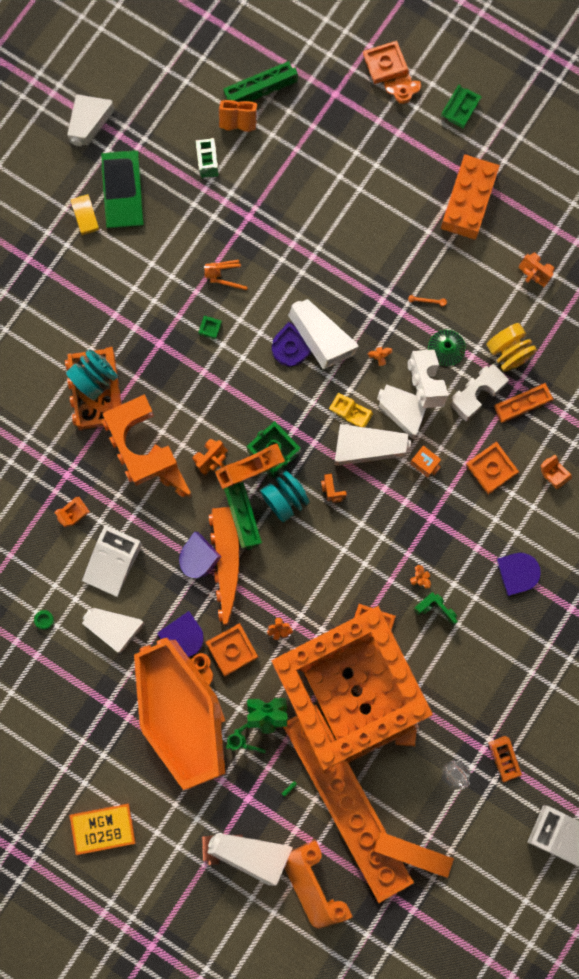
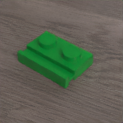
M458 84L442 111L441 117H445L451 123L464 129L482 96L467 88L464 89Z

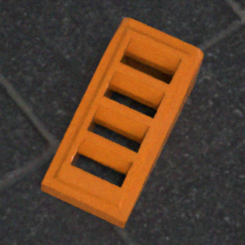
M503 736L488 742L502 781L506 782L522 776L510 738ZM503 745L506 746V747H504V748H501V749H498V750H497V748L500 747V746H503ZM508 752L509 754L501 758L499 757V755ZM508 760L512 761L511 763L502 766L503 762H506ZM514 767V771L505 774V770Z

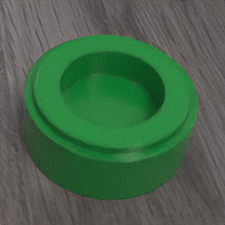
M41 610L36 613L34 623L39 629L48 630L54 624V616L47 610Z

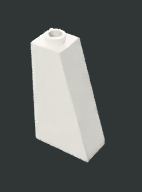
M308 299L303 302L297 301L291 306L289 318L323 369L354 356L359 347L357 343Z
M340 424L334 465L339 466L405 457L406 451H410L411 440H408V434Z
M216 834L211 838L208 845V854L268 885H277L292 850V847L226 834Z

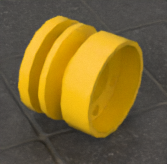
M520 323L513 324L502 330L486 344L492 355L502 353L497 363H504L501 366L503 372L521 366L537 352L535 346H530L532 344L530 339L521 341L526 336V332Z

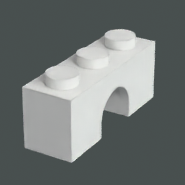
M435 350L413 351L411 358L408 360V369L411 370L413 375L412 383L416 386L417 399L421 402L422 408L444 407L448 398L444 380H433L430 378L435 376L439 366Z
M494 364L489 368L485 366L479 372L480 376L476 380L472 378L465 385L466 389L463 392L459 390L451 398L453 401L450 406L465 421L469 420L482 406L476 399L475 393L477 391L485 390L494 397L507 385L509 379Z

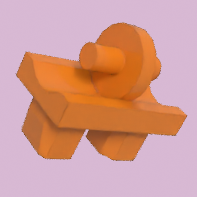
M536 253L527 254L518 268L528 276L525 280L527 283L533 280L545 288L554 275L555 268L551 264H546L545 266L540 264L541 258Z
M209 439L205 444L208 452L205 455L198 452L192 457L196 463L195 465L203 475H206L210 470L214 471L217 467H224L222 462L226 458L225 454L228 450L220 440L216 442L213 439Z

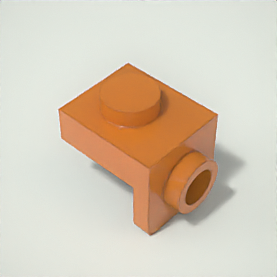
M556 455L546 459L540 466L543 477L556 489H559L572 479L571 474L559 463Z
M332 474L324 475V481H321L322 492H326L327 501L332 500V503L342 502L347 496L346 491L335 492Z
M75 497L64 508L57 509L55 514L60 524L64 527H69L77 524L90 511L80 497Z

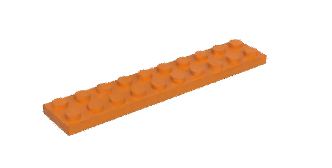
M315 705L314 707L331 742L336 741L317 705ZM298 716L288 720V726L283 728L378 903L413 884L414 882L402 861L374 851L379 833H386L350 765L342 761L323 770Z

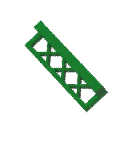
M288 61L223 88V92L227 100L251 102L298 82V72L295 67L292 68ZM286 68L288 69L287 71L280 73L281 70ZM237 90V92L229 94V92Z
M243 481L224 490L242 549L252 550L262 542Z

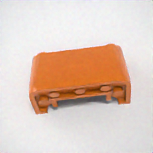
M314 839L292 850L284 868L310 923L315 928H324L344 922L353 916L344 902H335L333 899L327 902L311 869V866L320 861L322 855Z

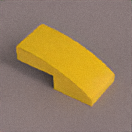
M89 195L71 199L81 235L98 231L99 227Z
M340 393L337 394L329 407V410L357 427L365 428L373 415L371 410L356 404L354 400Z

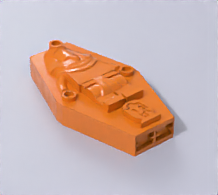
M163 638L157 641V645L153 647L148 645L140 648V652L134 655L139 722L142 733L183 790L193 788L224 775L225 764L220 707L216 694L176 640Z

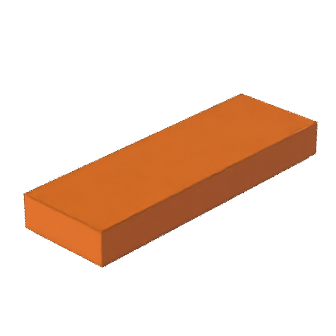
M546 383L494 405V409L502 424L548 404L554 399Z

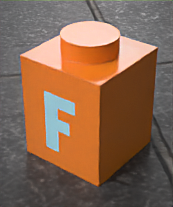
M422 446L411 460L410 465L429 478L431 474L435 476L441 468L439 465L441 459L425 446Z

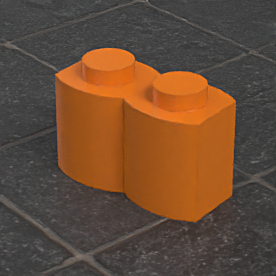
M232 100L220 101V128L228 131L240 129L245 132L256 130L257 103Z

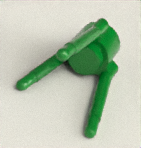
M248 723L239 729H235L234 734H231L227 739L228 745H226V749H230L232 752L248 749L259 753H266L264 749L246 744V738L241 732L248 728Z

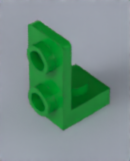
M433 592L413 609L418 615L421 612L426 614L433 608L431 604L434 603L453 626L458 623L456 613L451 608L448 610L443 605L445 603L443 598L439 594L435 595Z

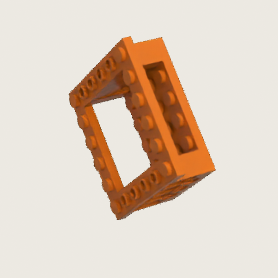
M379 606L271 660L323 770L342 761L350 763L419 728V722L433 716ZM347 668H351L354 671V675L350 679H345L343 676V672ZM298 670L305 673L336 741L331 742L297 672ZM355 686H361L362 694L358 697L352 694V689ZM365 703L371 706V712L367 715L362 714L360 710L361 706Z

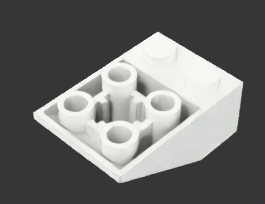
M105 525L95 545L82 581L117 597L142 547V543Z
M543 805L528 843L579 867V821L549 806Z

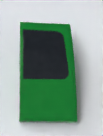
M138 150L101 153L106 228L144 225Z

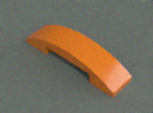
M383 832L379 833L374 848L375 852L446 878L449 876L454 858Z

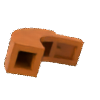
M274 444L252 456L226 465L215 471L222 489H225L264 473L285 462L278 444Z

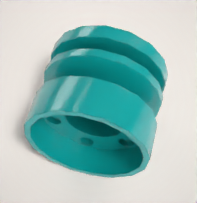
M88 349L86 351L87 357H80L84 367L74 363L66 371V374L82 393L90 399L96 400L104 392L100 383L110 386L111 382L109 379L115 381L118 375L104 357Z
M287 471L282 473L285 482L280 477L276 478L278 488L269 483L260 490L268 506L283 523L294 516L291 506L300 511L302 510L300 502L305 506L310 504L303 486Z

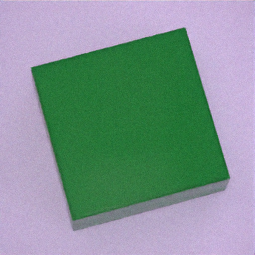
M204 315L198 334L217 340L222 320Z

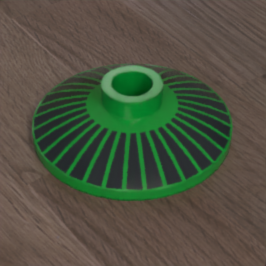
M441 330L431 337L428 350H435L439 365L452 366L461 361L465 354L466 346L463 338L457 332ZM449 343L451 348H445L444 344Z

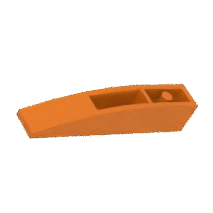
M230 507L212 509V514H209V524L214 527V533H211V544L215 545L216 551L221 556V559L217 562L218 571H214L215 583H219L220 590L216 591L217 602H221L222 609L218 610L219 621H223L224 626H228L238 586L239 539Z

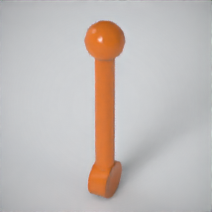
M410 295L408 297L409 302L419 301L439 304L442 307H444L447 304V301L444 298L441 300L417 298L413 295Z

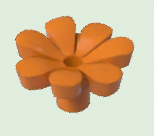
M378 347L376 351H370L368 356L378 359L379 366L386 365L385 357L392 353V348L382 350V347Z
M417 565L415 567L416 576L410 579L411 584L423 585L425 589L430 588L431 582L427 579L430 577L429 572H424V567Z
M276 618L275 625H270L267 630V635H273L274 640H279L280 636L286 638L288 634L293 633L290 624L283 623L282 618Z

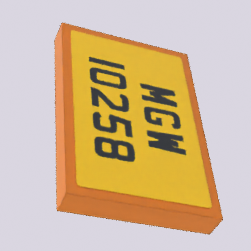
M129 804L70 815L76 855L136 844Z

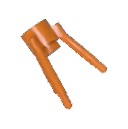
M239 260L205 264V279H210V283H220L243 290L248 289V287L217 279V277H221V269L241 267Z

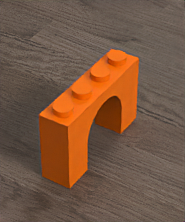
M145 394L102 413L105 418L102 420L106 431L110 430L112 434L110 441L113 447H118L120 454H117L121 464H126L128 471L125 473L129 482L134 481L137 486L178 467L169 445L148 455L134 454L126 447V435L130 428L154 416Z

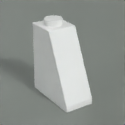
M76 94L67 134L70 143L76 146L89 145L114 112L112 100Z
M386 385L384 390L380 389L377 400L380 401L379 407L403 431L415 439L426 408H422L421 402L418 401L416 395Z
M96 608L92 611L89 610L84 615L82 623L119 654L123 652L145 625L140 619Z

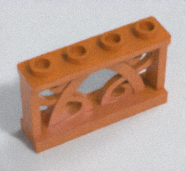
M113 347L95 350L94 352L106 357V360L117 374ZM86 352L67 354L68 360H65L66 370L74 363L81 361V356L87 357ZM67 378L68 387L72 389L73 396H70V404L75 409V414H72L74 426L77 425L79 430L104 426L102 423L104 419H99L101 412L105 413L122 405L118 378L115 381L109 379L111 382L110 389L105 390L99 396L98 403L82 393ZM109 396L111 398L110 402L107 403L104 400V405H102L103 398ZM79 398L84 402V404H82L81 406L79 403ZM93 409L97 410L96 416L90 421L82 417L84 410L89 411L88 416L93 413Z

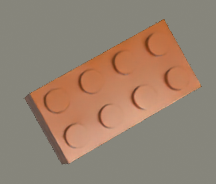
M464 154L441 225L442 230L476 240L500 165Z

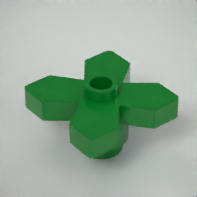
M274 698L269 703H265L260 699L247 700V710L249 713L247 714L248 728H259L262 733L271 734L275 732L277 727L288 726L286 698Z

